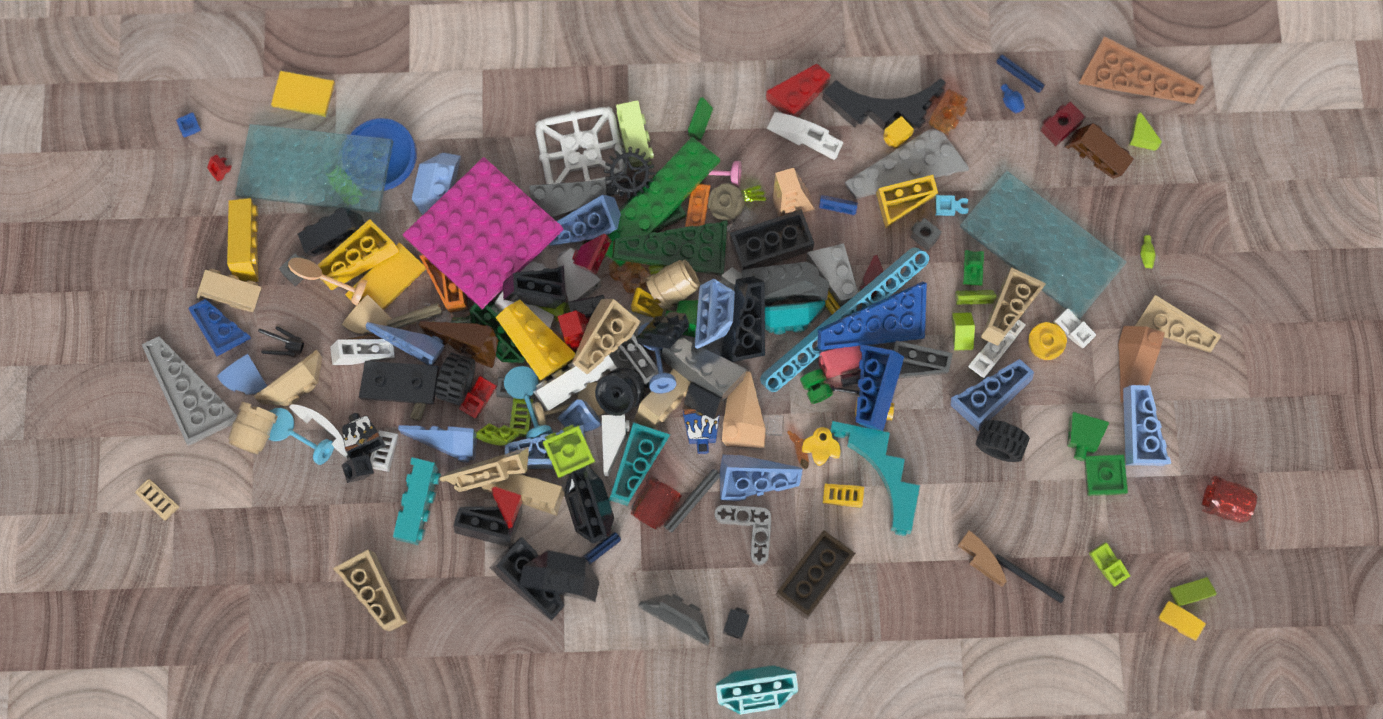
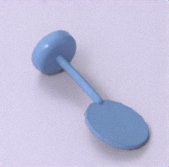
M645 323L639 328L638 335L649 323ZM643 345L645 348L655 351L659 373L650 379V390L659 394L672 391L676 387V379L669 373H663L660 351L663 347Z

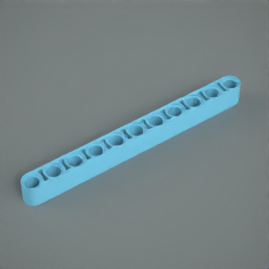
M916 247L908 250L761 375V384L771 392L781 389L820 356L821 352L826 351L818 349V345L812 348L813 342L818 340V329L842 319L846 315L857 312L856 308L860 303H862L861 309H864L890 297L928 264L929 255ZM920 254V259L915 262V257ZM906 266L905 272L901 274V268ZM891 278L890 285L886 286V281ZM877 291L876 296L871 299V294ZM804 353L803 358L797 360L798 355ZM789 365L788 371L783 372V368ZM774 378V382L768 385L769 379Z

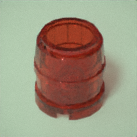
M649 475L645 481L646 485L636 496L637 498L630 509L632 510L630 514L654 530H657L670 517L676 502L679 503L682 495L667 484Z
M1216 475L1211 478L1214 481L1212 486L1207 485L1203 495L1202 506H1205V509H1202V512L1210 515L1214 514L1225 520L1238 523L1248 522L1256 508L1257 493H1254L1252 489L1240 483L1227 481L1225 478Z

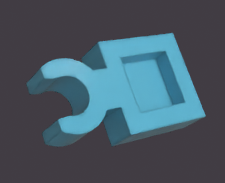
M936 195L935 215L954 216L955 211L966 214L968 213V208H962L961 204H967L968 199L962 198L959 201H955V196Z

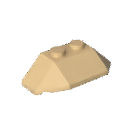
M316 349L293 368L255 394L254 397L260 404L278 406L295 404L300 399V396L311 392L315 385L318 384L322 356Z

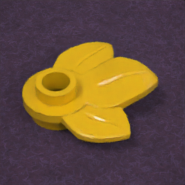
M820 427L814 431L813 436L804 440L802 452H812L814 462L817 466H820L826 462L829 456L837 459L840 457V445L832 438V433L829 429ZM821 433H824L826 435V439L824 441H822L819 437Z

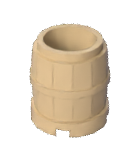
M679 260L665 266L657 274L647 277L648 281H646L653 298L661 301L658 305L663 310H668L675 303L685 300L689 295L698 290L700 286L698 276L686 260Z
M241 402L240 411L232 423L228 437L229 444L258 455L263 450L267 440H269L272 426L276 423L278 416L260 407H251L252 404Z

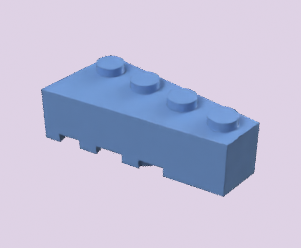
M1019 359L1001 369L995 375L985 378L979 384L969 387L963 393L953 396L951 398V406L979 431L985 420H991L1033 380L1034 371Z

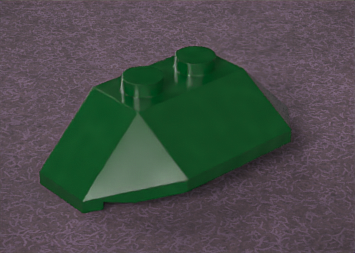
M490 301L483 309L474 303L469 310L470 316H472V324L487 325L495 331L494 333L498 339L496 357L501 362L523 363L526 359L496 319V316L502 311L495 305V302Z

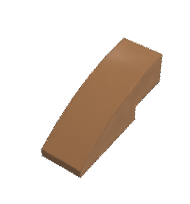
M969 530L958 547L974 557L970 565L1002 587L1007 580L997 559L989 548Z

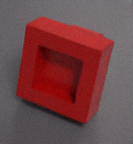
M218 155L211 156L207 169L218 182L223 180L225 174L231 171L232 165H225L226 157L219 158Z

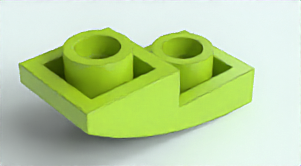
M489 423L477 431L476 438L493 445H507L519 436V432L506 425L498 428Z

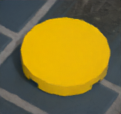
M1050 322L1037 324L1028 336L1030 351L1036 357L1043 360H1052L1059 357L1067 343L1064 330L1059 325Z

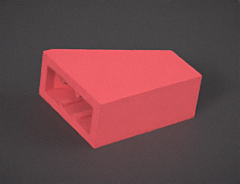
M860 346L836 348L821 352L818 364L826 378L830 379L859 368V362L862 359Z

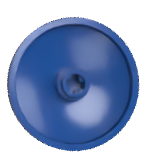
M372 119L355 128L347 138L342 154L343 166L351 180L361 188L374 192L387 191L397 187L409 177L416 163L417 149L412 135L402 124L391 119Z

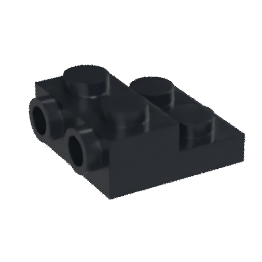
M669 312L665 317L655 316L636 337L637 343L640 345L671 348L689 328L687 316L684 313Z

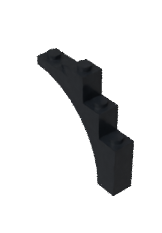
M940 78L930 87L919 93L903 98L882 99L861 95L835 80L823 92L822 100L854 128L858 124L862 125L869 117L884 130L902 116L915 130L916 128H921L926 122V111L933 105L932 101L935 98L939 99L945 93L946 82Z

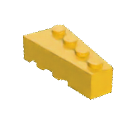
M251 198L229 200L227 264L232 275L239 277L240 281L259 282L257 254L258 224L256 221L258 208L257 205L253 204Z
M369 219L317 266L320 267L323 275L346 283L399 253V250L394 242ZM320 279L331 291L339 287Z
M521 300L507 306L496 316V319L540 380L563 368L574 359L575 353Z

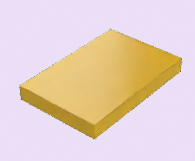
M280 71L271 105L276 108L326 117L335 83L332 80Z

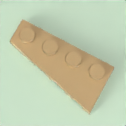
M1156 295L1135 325L1165 332L1164 338L1209 353L1221 337L1215 331Z

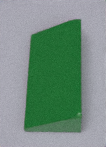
M703 97L698 101L688 128L689 137L697 140H702L713 111V107Z

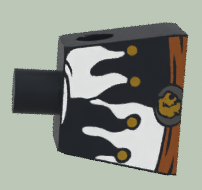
M353 413L349 416L350 423L342 427L344 447L350 459L368 455L386 446L368 416L360 417L359 413Z

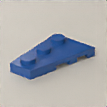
M206 299L188 308L216 357L251 339L246 332L238 328L233 321L231 322L222 312Z

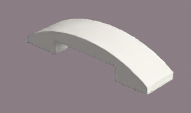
M1018 320L998 346L988 342L968 367L985 378L1026 324Z
M292 404L290 406V409L305 423H308L313 418L336 439L332 446L346 459L350 460L345 451L343 437L325 417L300 405Z

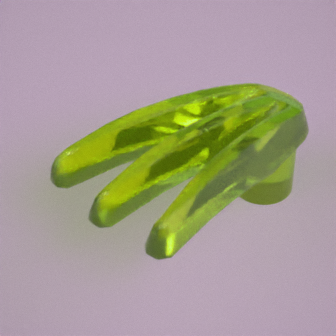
M761 185L741 190L744 200L765 201L766 197L756 196L764 195V191H754L761 189Z

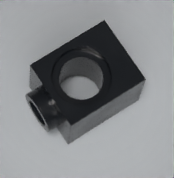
M369 455L351 458L342 464L347 483L364 480L374 473Z
M738 607L735 610L730 609L723 634L742 640L750 616L746 614L747 611Z

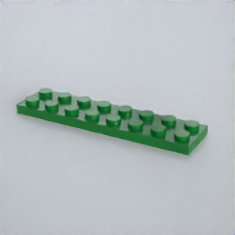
M691 137L652 178L654 181L647 183L650 188L647 189L644 186V193L639 192L620 212L618 229L608 234L612 242L606 256L621 267L626 261L612 259L613 241L617 238L653 233L720 163V158L695 138Z

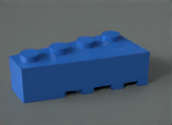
M861 344L862 359L859 362L861 376L858 380L860 392L859 397H857L856 422L866 428L883 431L904 356L894 350Z

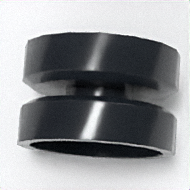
M627 367L617 368L597 383L595 390L596 400L606 413L613 416H622L639 405L644 399V382L634 370Z

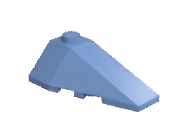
M601 195L556 221L563 227V231L549 245L555 246L590 240L602 234L608 235L618 229L621 214L615 198Z
M399 425L398 427L401 434L454 458H458L460 462L475 460L478 439L474 429L448 427L447 431L438 426H432L429 430L422 426Z

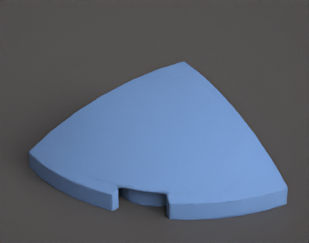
M249 354L241 357L217 375L221 383L234 392L236 390L242 391L246 395L257 394L267 387L266 382Z

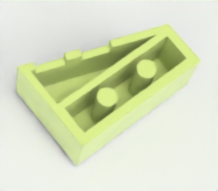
M638 100L616 105L625 152L628 153L629 147H632V153H635L636 148H639L638 155H641L642 152L646 153L643 158L644 160L648 157L654 158L652 147L648 148L647 142L650 141L648 130H644L646 122L644 113L641 114ZM628 157L631 166H643L639 159Z

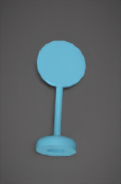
M519 366L511 369L506 374L504 386L507 393L513 398L525 399L534 428L527 432L526 439L541 437L540 435L552 434L553 430L550 426H539L529 399L534 394L533 391L537 389L538 376L531 368Z
M274 408L269 411L278 416L276 423L272 426L269 440L282 441L291 435L315 449L313 460L316 464L322 465L330 458L334 450L332 446L333 441L325 439L316 445L293 431L294 418L288 410Z

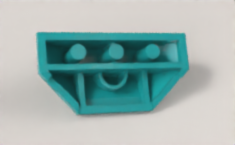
M825 300L765 306V330L776 335L784 334L786 331H793L794 333L804 332L823 312Z
M774 665L733 671L716 683L718 704L724 705L738 714L778 709L793 694L795 695L798 692L796 672Z

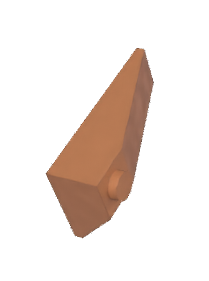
M1123 326L1118 342L1121 403L1124 404L1123 388L1130 385L1148 386L1165 332L1145 326Z

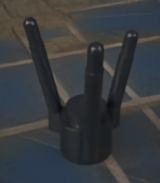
M278 326L275 329L288 336V339L269 331L258 329L260 333L285 342V349H288V351L262 350V354L295 357L296 354L300 355L302 353L305 343L301 340L302 338Z

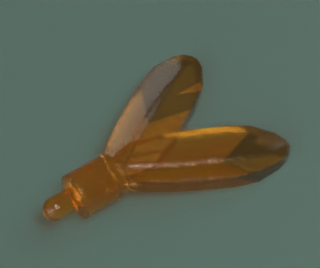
M787 431L790 440L795 443L799 464L802 468L807 469L809 466L808 455L802 452V445L805 439H800L795 433Z

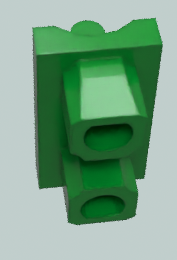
M965 250L963 284L982 286L984 251L974 252Z

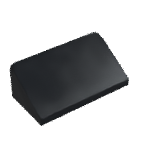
M693 382L690 383L684 404L711 419H716L723 412L722 397Z

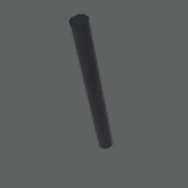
M997 554L995 556L1000 565L1059 603L1063 602L1065 598L1063 595L1001 555Z

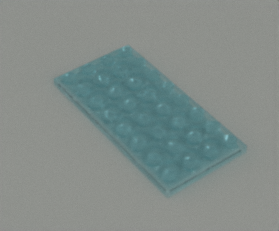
M250 124L235 195L242 198L331 208L345 207L349 210L380 213L393 140Z
M1008 171L1001 176L960 225L961 229L1009 266L1046 283L1042 291L1062 307L1069 309L1079 320L1126 264L1124 259Z

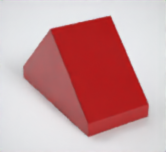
M493 487V497L508 528H511L521 507L522 496Z

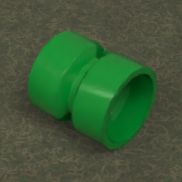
M822 369L809 372L800 378L804 390H808L807 397L811 404L822 402L834 394L830 385L825 383L827 378Z

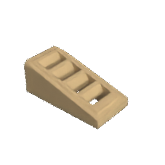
M147 479L135 491L165 521L179 508L151 479ZM158 492L159 494L152 501H150V499ZM162 498H164L165 500L158 507H156L155 505ZM170 503L171 505L162 513L161 510Z

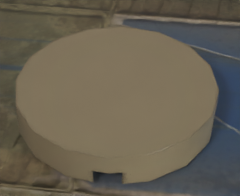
M720 184L709 195L708 207L711 214L722 221L735 219L744 208V195L733 184Z

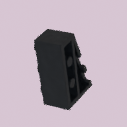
M564 266L552 269L544 268L539 271L531 270L513 273L503 282V300L513 302L521 300L524 304L552 309L557 308L566 300Z
M522 504L511 528H508L498 505L497 507H459L453 524L456 534L510 547L513 544L522 516Z

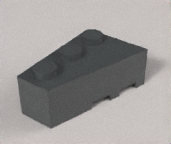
M895 341L893 347L894 351L904 356L898 379L943 375L949 372L953 353L901 341Z

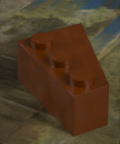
M1094 123L1077 129L1064 146L1068 150L1072 147L1081 153L1079 157L1082 159L1087 157L1095 162L1094 167L1113 179L1122 176L1134 160L1128 150L1121 148L1114 138L1107 136L1102 131V128Z

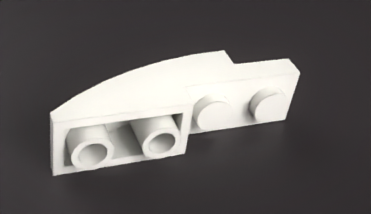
M775 112L767 129L799 146L803 143L833 160L837 158L843 145L842 141L828 134L829 130L804 119Z

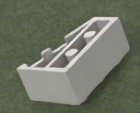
M844 243L807 252V262L819 268V276L829 281L828 290L840 307L858 293Z

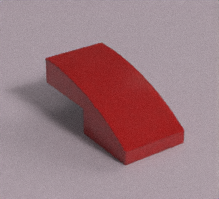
M480 376L471 392H468L459 409L476 419L493 395L497 385Z

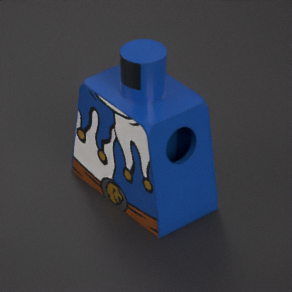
M694 409L683 410V419L689 444H697L698 454L709 453V443H716L720 415L716 419H711Z

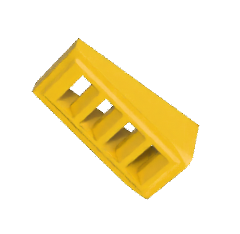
M825 484L823 504L862 508L864 487ZM830 489L834 490L833 499H829ZM838 490L842 491L841 500H837ZM846 491H849V500H845ZM854 492H857V501H853Z

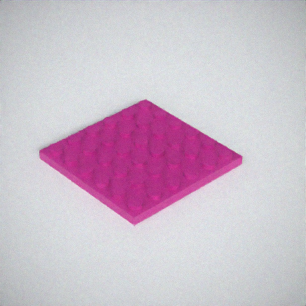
M483 157L402 235L472 301L483 309L503 289V282L513 273L521 272L563 231V227Z

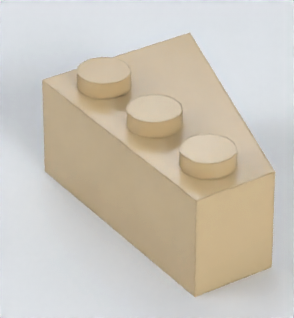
M215 269L205 270L196 299L202 300L203 297L213 299L212 302L216 304L222 302L229 304L233 308L250 312L254 311L261 287L256 282L240 281L239 277L234 275L224 276Z

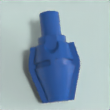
M1007 84L1001 86L1005 97L1003 98L1005 106L1015 114L1021 112L1025 108L1022 95L1018 91L1010 90Z

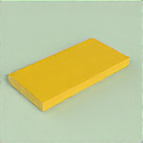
M399 242L396 245L399 253L374 266L362 278L367 281L360 301L368 295L385 310L426 270L425 266ZM348 291L345 295L351 300L354 292Z

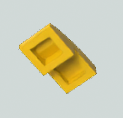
M1168 601L1159 616V620L1176 628L1179 633L1195 641L1206 625L1205 622Z

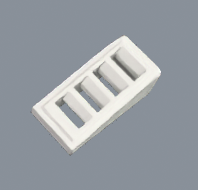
M379 430L378 433L381 438H392L391 442L384 441L390 448H381L372 452L370 461L373 469L389 472L398 434ZM379 451L386 452L388 454L387 456L379 455L378 453ZM377 458L384 459L385 463L377 462Z

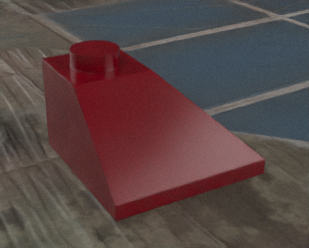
M602 234L583 244L579 250L576 249L572 257V260H574L573 264L596 275L612 240L608 235Z

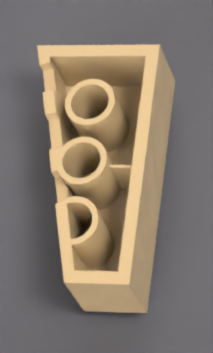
M523 473L508 474L509 477L506 480L482 486L483 491L492 494L493 487L522 496L523 505L557 516L564 498L562 486L548 483L535 477L531 478Z
M366 550L333 568L384 630L392 631L407 623V619L375 552Z

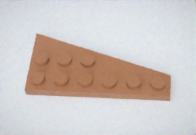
M1106 37L1103 38L1079 82L1082 85L1195 104L1204 87Z

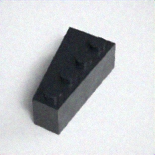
M753 276L736 279L734 286L733 323L726 336H724L721 357L731 362L765 356V281Z

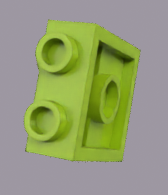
M574 425L563 428V433L559 435L552 433L544 437L545 441L542 444L558 478L595 462L579 426L574 427Z

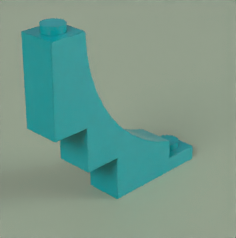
M832 421L831 433L838 438L848 436L847 447L864 457L881 477L891 504L892 522L890 531H895V534L899 536L910 534L912 532L920 485L901 482L905 459L886 455L890 433Z

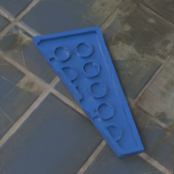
M924 281L818 329V349L826 350L861 346V344L871 345L925 339L927 283Z

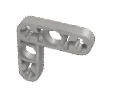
M718 506L714 514L717 522L721 524L753 526L751 560L758 566L765 564L769 556L771 513L769 510L759 507ZM726 510L727 514H732V510H735L734 520H731L732 516H725V519H721L718 513ZM740 511H746L749 517L745 521H740L737 518V514ZM751 511L755 512L754 516H760L761 513H764L768 519L760 522L759 518H754V522H750L752 517ZM757 532H764L767 536L766 540L763 542L757 541L755 538ZM754 544L758 546L766 545V548L762 547V555H765V558H762L761 561H757V557H754L758 553V547H754Z

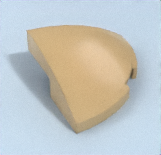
M366 295L352 310L342 325L354 333L364 335V332H370L365 326L367 322L387 326V321L392 318L370 296Z

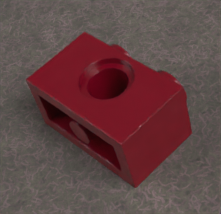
M1070 101L1066 106L1062 104L1056 110V114L1053 117L1049 115L1042 122L1041 132L1057 146L1083 124L1086 116ZM1058 121H1064L1066 125H1061Z

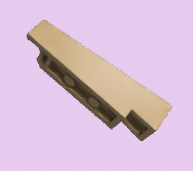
M522 448L447 472L440 477V481H448L455 486V490L462 492L506 480L509 477L508 474L525 473L528 466L529 448Z

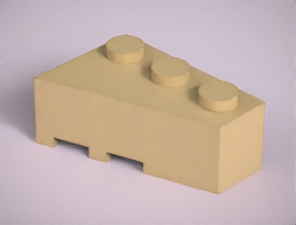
M673 369L669 374L675 377L676 387L670 392L661 394L651 391L640 403L634 421L639 425L656 430L666 420L672 410H675L680 405L681 400L686 397L691 382Z

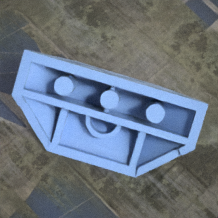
M441 153L419 164L412 201L422 215L455 185L461 159L460 155Z
M714 278L699 287L695 348L697 349L726 336L733 323L735 291Z

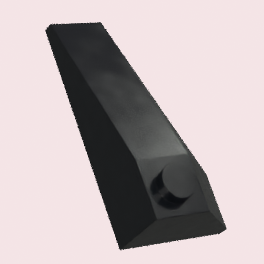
M521 537L504 551L489 568L503 582L552 621L564 608L559 594L519 586L522 567L538 557L536 550Z

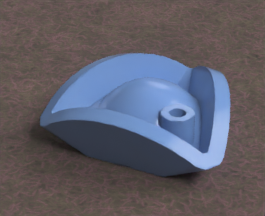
M574 400L557 417L565 427L584 425L585 432L592 431L602 425L596 412L583 400Z

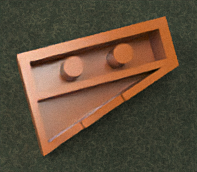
M424 255L419 256L449 313L468 310L466 294Z

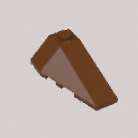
M420 321L419 326L425 335L430 337L436 336L443 341L442 344L446 345L449 343L456 352L461 354L464 351L471 355L475 362L493 368L498 339L491 327L470 323Z

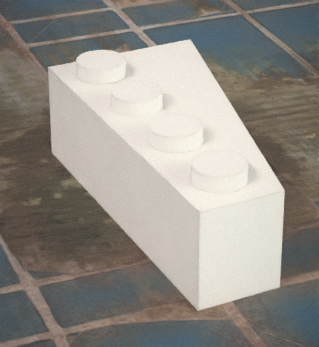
M608 355L604 358V361L589 374H585L570 362L568 369L564 371L560 369L552 374L553 378L548 382L543 380L536 385L537 389L533 392L545 411H549L571 397L572 393L575 394L586 388L587 383L597 381L603 377L602 373L605 371L616 369L617 367Z

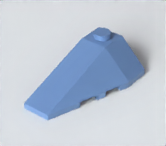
M367 322L365 325L368 331L426 365H434L444 350L443 341L436 336L430 337L425 334Z
M722 455L720 499L740 501L746 499L747 496L755 494L761 496L764 495V492L771 490L781 491L800 486L803 469L802 467L743 455Z

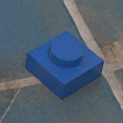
M194 113L176 119L184 138L201 131Z

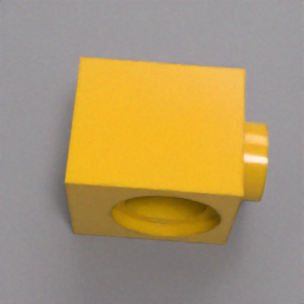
M901 116L884 130V141L887 145L897 149L912 137L914 129Z

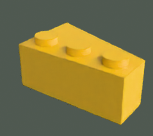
M933 175L882 187L876 191L885 228L938 194Z

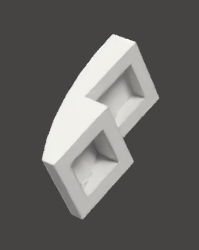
M1069 308L1065 309L1053 321L1054 324L1059 325L1064 330L1066 336L1081 348H1084L1096 336L1084 321L1081 322Z

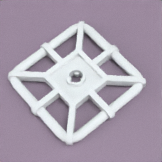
M608 106L607 108L599 107L579 112L570 111L571 113L537 121L535 125L540 151L539 160L543 165L546 184L563 183L570 172L583 170L585 181L605 180V177L590 180L588 168L601 166L604 169L610 170V167L606 166V162L602 160L600 150L615 148V151L617 150L620 155L622 154L623 140L620 138L616 117L612 108ZM602 115L592 130L579 132L577 119ZM609 119L613 140L598 143L597 133L606 120ZM572 121L575 133L561 135L547 127V125ZM543 132L560 141L562 151L547 153ZM579 147H583L586 149L584 151V154L580 155L579 152H576V150H578ZM564 158L565 169L556 182H553L549 161ZM623 158L618 161L619 169L614 168V174L623 170ZM618 178V179H615V180H616V182H618V181H621L622 179L625 180V178ZM605 180V185L611 183L612 180Z

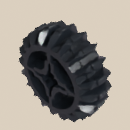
M623 147L621 148V155L616 150L614 151L617 156L615 159L613 156H609V159L613 161L612 164L609 162L605 163L606 166L610 167V170H604V173H610V176L605 177V180H612L608 187L610 188L615 185L616 187L613 189V192L616 193L620 189L619 196L621 197L624 192H627V198H630V192H633L634 196L638 195L637 190L644 193L643 186L647 189L650 188L646 182L654 181L652 178H649V175H655V172L649 171L650 168L654 167V164H647L651 160L650 157L645 160L643 159L646 155L645 152L638 155L639 148H636L635 153H632V147H629L628 153H626ZM628 157L639 159L643 166H631ZM623 158V170L614 174L615 165ZM626 163H628L631 170H638L634 171L632 182L628 175L623 174L627 168ZM645 171L642 182L636 186L635 176ZM627 178L631 188L619 185L615 179Z

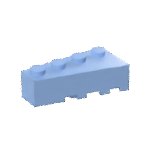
M1130 385L1123 388L1126 465L1165 466L1171 464L1170 457H1168L1166 451V442L1162 437L1161 424L1156 415V406L1150 386Z
M581 425L579 427L585 439L584 425ZM563 430L557 432L556 435L563 433ZM548 434L505 445V454L522 448H529L527 469H554L542 444L545 441L544 437Z

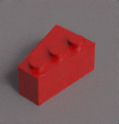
M573 311L559 315L558 320L565 344L576 354L590 317L586 319L584 314Z

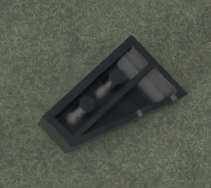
M345 207L338 208L330 216L320 218L319 222L314 225L304 227L303 231L297 235L305 254L315 257L335 249L336 244L349 238L365 222L361 214Z

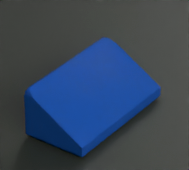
M821 195L819 204L821 209L856 215L858 202Z

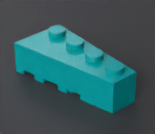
M633 423L609 497L610 501L628 506L671 434Z
M411 457L410 464L413 465L412 473L407 474L408 491H405L402 495L401 506L404 508L403 511L399 510L393 537L398 541L419 545V541L424 539L425 529L423 527L425 522L429 521L431 513L429 506L430 503H434L436 496L434 489L435 485H438L440 482L441 473H439L435 463Z

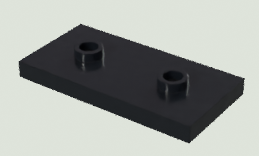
M365 361L359 398L361 400L434 405L440 367L434 365Z

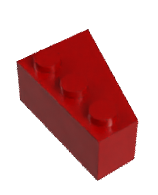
M816 63L767 90L766 100L783 114L799 117L829 85L831 74Z

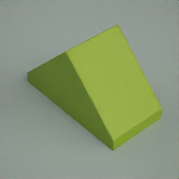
M1139 113L1133 123L1129 145L1155 151L1160 147L1162 141L1143 114Z
M971 312L952 313L954 350H973L975 324Z

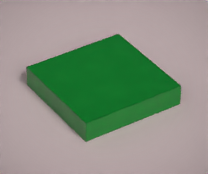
M1124 455L1086 456L1084 464L1088 496L1122 495L1128 493Z

